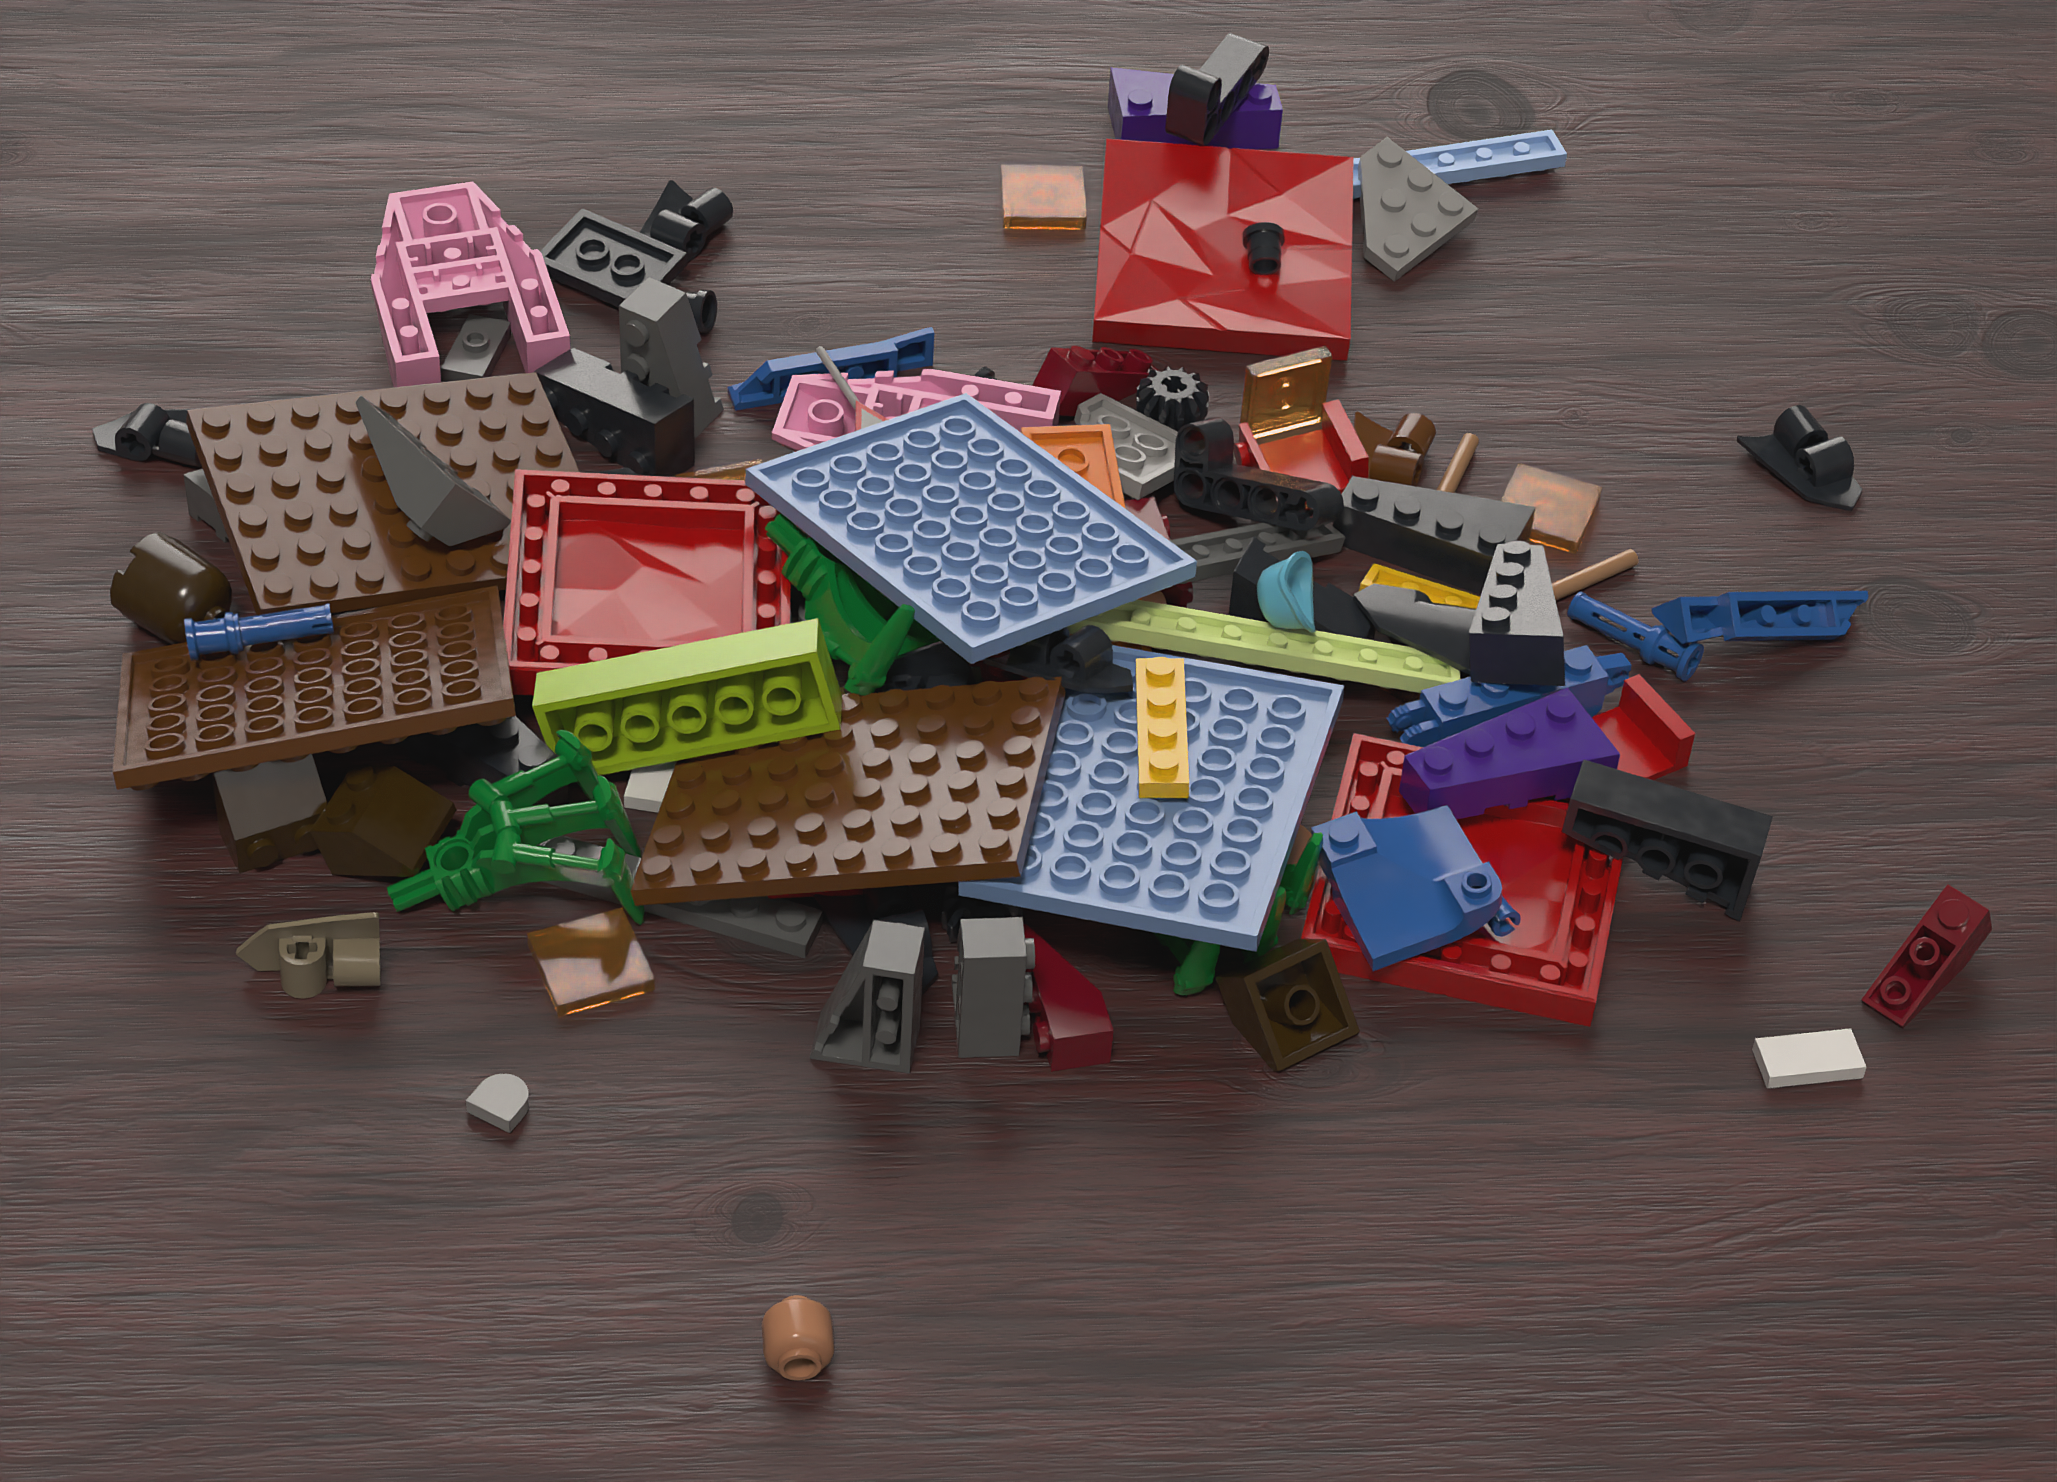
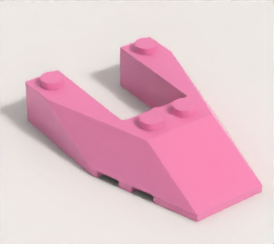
M474 182L389 194L382 225V239L376 253V267L374 274L371 276V288L394 387L441 382L439 353L426 313L444 312L451 309L502 302L508 321L511 322V330L525 373L534 372L570 350V334L541 252L538 249L532 250L523 241V233L515 225L509 226L501 218L500 209Z
M923 369L921 376L894 377V371H877L875 378L848 379V373H841L860 403L887 419H892L967 393L1019 432H1021V427L1058 426L1061 397V391L935 369ZM831 374L792 375L772 431V440L796 452L855 431V410Z

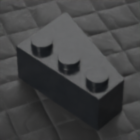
M1255 537L1251 540L1234 569L1228 615L1268 622L1259 606L1257 583L1262 571L1280 562V560L1264 551L1263 549L1266 544ZM1313 581L1314 625L1316 631L1374 640L1376 628L1353 601L1352 596L1329 582L1326 587H1323Z

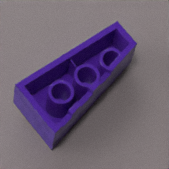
M1110 68L1107 107L1115 139L1199 145L1168 134L1165 131L1169 87L1174 74ZM1255 83L1207 146L1226 147L1228 149H1278L1283 108L1276 85Z
M1567 687L1405 755L1399 792L1415 814L1448 805L1456 819L1484 814L1485 808L1499 805L1514 809L1527 806L1528 800L1553 795L1555 801L1571 798L1583 760L1617 769L1620 753Z

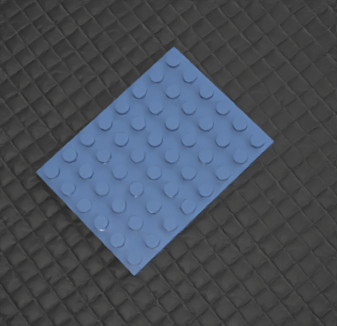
M967 393L746 468V486L897 606L900 607L902 604L912 606L915 609L914 619L970 664L1023 645L1049 633L1059 631L1067 626L1097 616L1126 603L1136 601L1162 589L1172 587L1175 584L1195 577L1197 561Z
M1112 645L1113 664L1131 670L1133 691L1083 693L1065 688L1066 694L1021 877L958 881L959 895L1232 948L1257 951L1343 702L1344 685ZM1136 658H1184L1189 798H1139Z

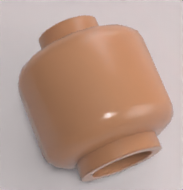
M794 1295L774 1304L765 1313L762 1321L763 1354L767 1365L774 1371L790 1380H805L816 1376L831 1362L834 1354L833 1324L829 1310L821 1303L805 1296Z

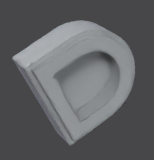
M492 1075L483 1080L467 1098V1112L511 1133L529 1109L527 1085L515 1075Z

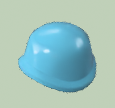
M1299 551L1293 553L1288 559L1275 563L1262 571L1257 583L1258 602L1263 616L1274 627L1281 629H1306L1313 633L1316 632L1313 607V563L1308 553Z

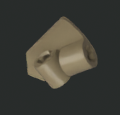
M379 913L338 915L270 924L236 949V955L257 971H280L282 989L294 998L305 999L320 994L326 986L327 979H334V987L380 986Z

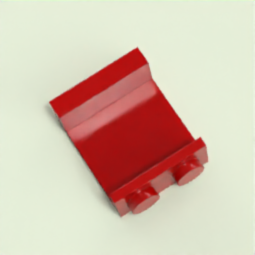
M1339 399L1322 403V429L1258 445L1248 423L1239 424V443L1234 444V456L1237 465L1326 482L1334 485L1341 494L1352 476L1368 479L1369 456Z
M1640 674L1624 680L1618 707L1592 717L1620 753L1617 770L1656 780L1688 766L1696 733Z

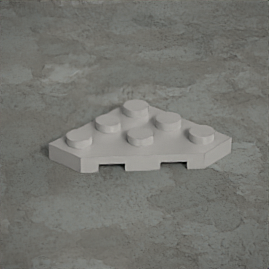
M1386 137L1360 157L1358 180H1360L1361 184L1360 210L1361 224L1364 226V258L1394 282L1476 219L1478 208L1390 138Z
M1101 393L1078 405L1074 419L1076 425L1110 424L1124 497L1139 500L1174 481L1177 431Z

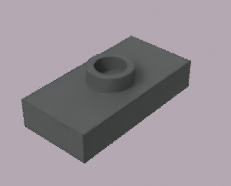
M469 314L441 367L442 381L449 382L490 377L511 337V322Z

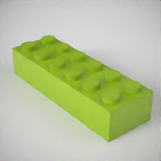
M816 618L539 672L536 676L532 708L544 741L554 753L555 745L559 740L556 732L559 730L569 731L584 746L591 750V760L598 775H604L840 730L842 694L819 619Z

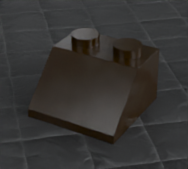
M309 754L303 760L292 763H285L280 760L259 763L254 769L244 772H234L230 769L211 772L219 832L239 874L318 849L310 830L327 806V801L312 754Z
M352 765L310 832L332 875L413 877L419 873L427 859L425 847L436 845L457 809L452 801L394 765Z
M1296 939L1216 977L1232 1024L1273 1071L1278 1072L1360 1032L1326 939Z

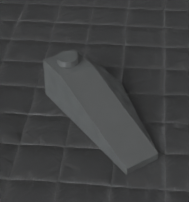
M363 396L357 399L355 403L396 505L411 518L406 525L415 534L427 542L434 536L446 545L453 546L508 527L511 519L478 489L471 488L459 478L457 471L426 449L427 446L395 418Z

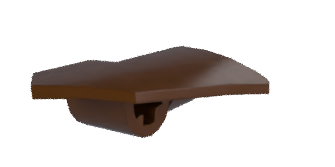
M1356 411L1354 430L1369 456L1368 479L1417 487L1422 475L1424 457L1436 435V429L1432 421L1419 413H1409L1399 420L1395 430L1392 431Z

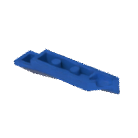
M932 327L924 328L880 342L826 350L840 373H848V379L875 378L877 371H894V377H897V371L933 365L934 330ZM816 352L767 360L745 382L729 386L727 391L735 411L783 403L792 375L830 374V372Z
M1868 591L1727 592L1720 596L1679 597L1651 608V611L1681 644H1689L1724 636V641L1826 640L1845 635L1851 626L1848 620L1857 606L1867 601Z

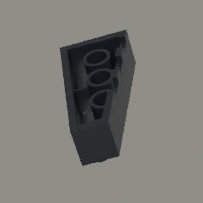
M576 348L568 350L534 371L537 373L556 419L568 427L574 435L582 437L596 447L602 455L610 457L622 467L630 468L636 474L642 476L678 477L695 466L694 398L684 394L678 398L670 396L668 387L658 383L649 387L640 383L637 374L628 370L621 374L616 373L611 363Z
M1352 476L1341 494L1344 501L1343 513L1338 520L1333 522V527L1346 537L1342 547L1481 595L1497 544H1506L1511 541H1524L1529 544L1536 507Z
M1524 541L1497 544L1469 630L1471 682L1565 686L1564 636L1543 545H1530Z
M516 716L507 717L503 722L492 726H482L478 723L459 726L454 731L443 735H432L429 732L410 735L405 740L396 743L407 749L409 757L418 763L425 765L429 762L445 771L447 779L460 787L463 785L472 786L479 779H486L492 784L520 770L526 772L558 757ZM565 785L552 791L532 806L548 804L550 807L569 804V786Z
M1583 760L1561 832L1617 860L1626 856L1638 862L1639 866L1643 869L1642 873L1658 881L1663 875L1687 887L1686 895L1702 903L1706 898H1709L1725 906L1724 914L1740 922L1763 854L1773 816Z

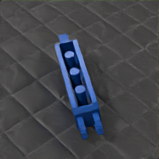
M1585 645L1564 651L1565 686L1471 682V677L1421 690L1419 700L1395 707L1386 719L1393 731L1402 732L1404 730V733L1399 738L1402 743L1426 747L1567 687L1588 714L1593 717L1602 709L1605 695L1613 692L1616 688L1622 687L1624 680L1629 678L1631 664L1623 653L1595 657L1589 647Z

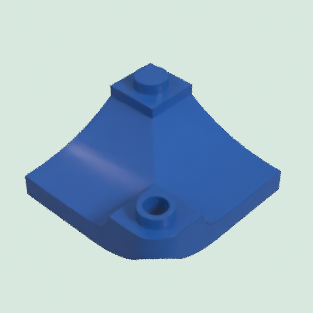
M1448 805L1417 814L1384 819L1360 818L1356 811L1311 827L1312 835L1319 832L1323 834V846L1318 863L1332 886L1333 901L1373 971L1447 945L1473 933L1488 923L1501 906L1502 884L1490 862L1482 863ZM1472 886H1480L1481 888H1480V889H1474V888H1471V887H1472Z

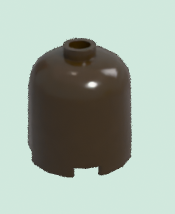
M163 532L148 535L135 544L130 552L136 557L128 565L125 573L118 569L113 576L110 588L111 605L119 610L127 619L170 644L187 642L184 619L192 618L194 622L224 618L225 613L229 612L232 603V588L226 576L216 566L181 541L169 537Z

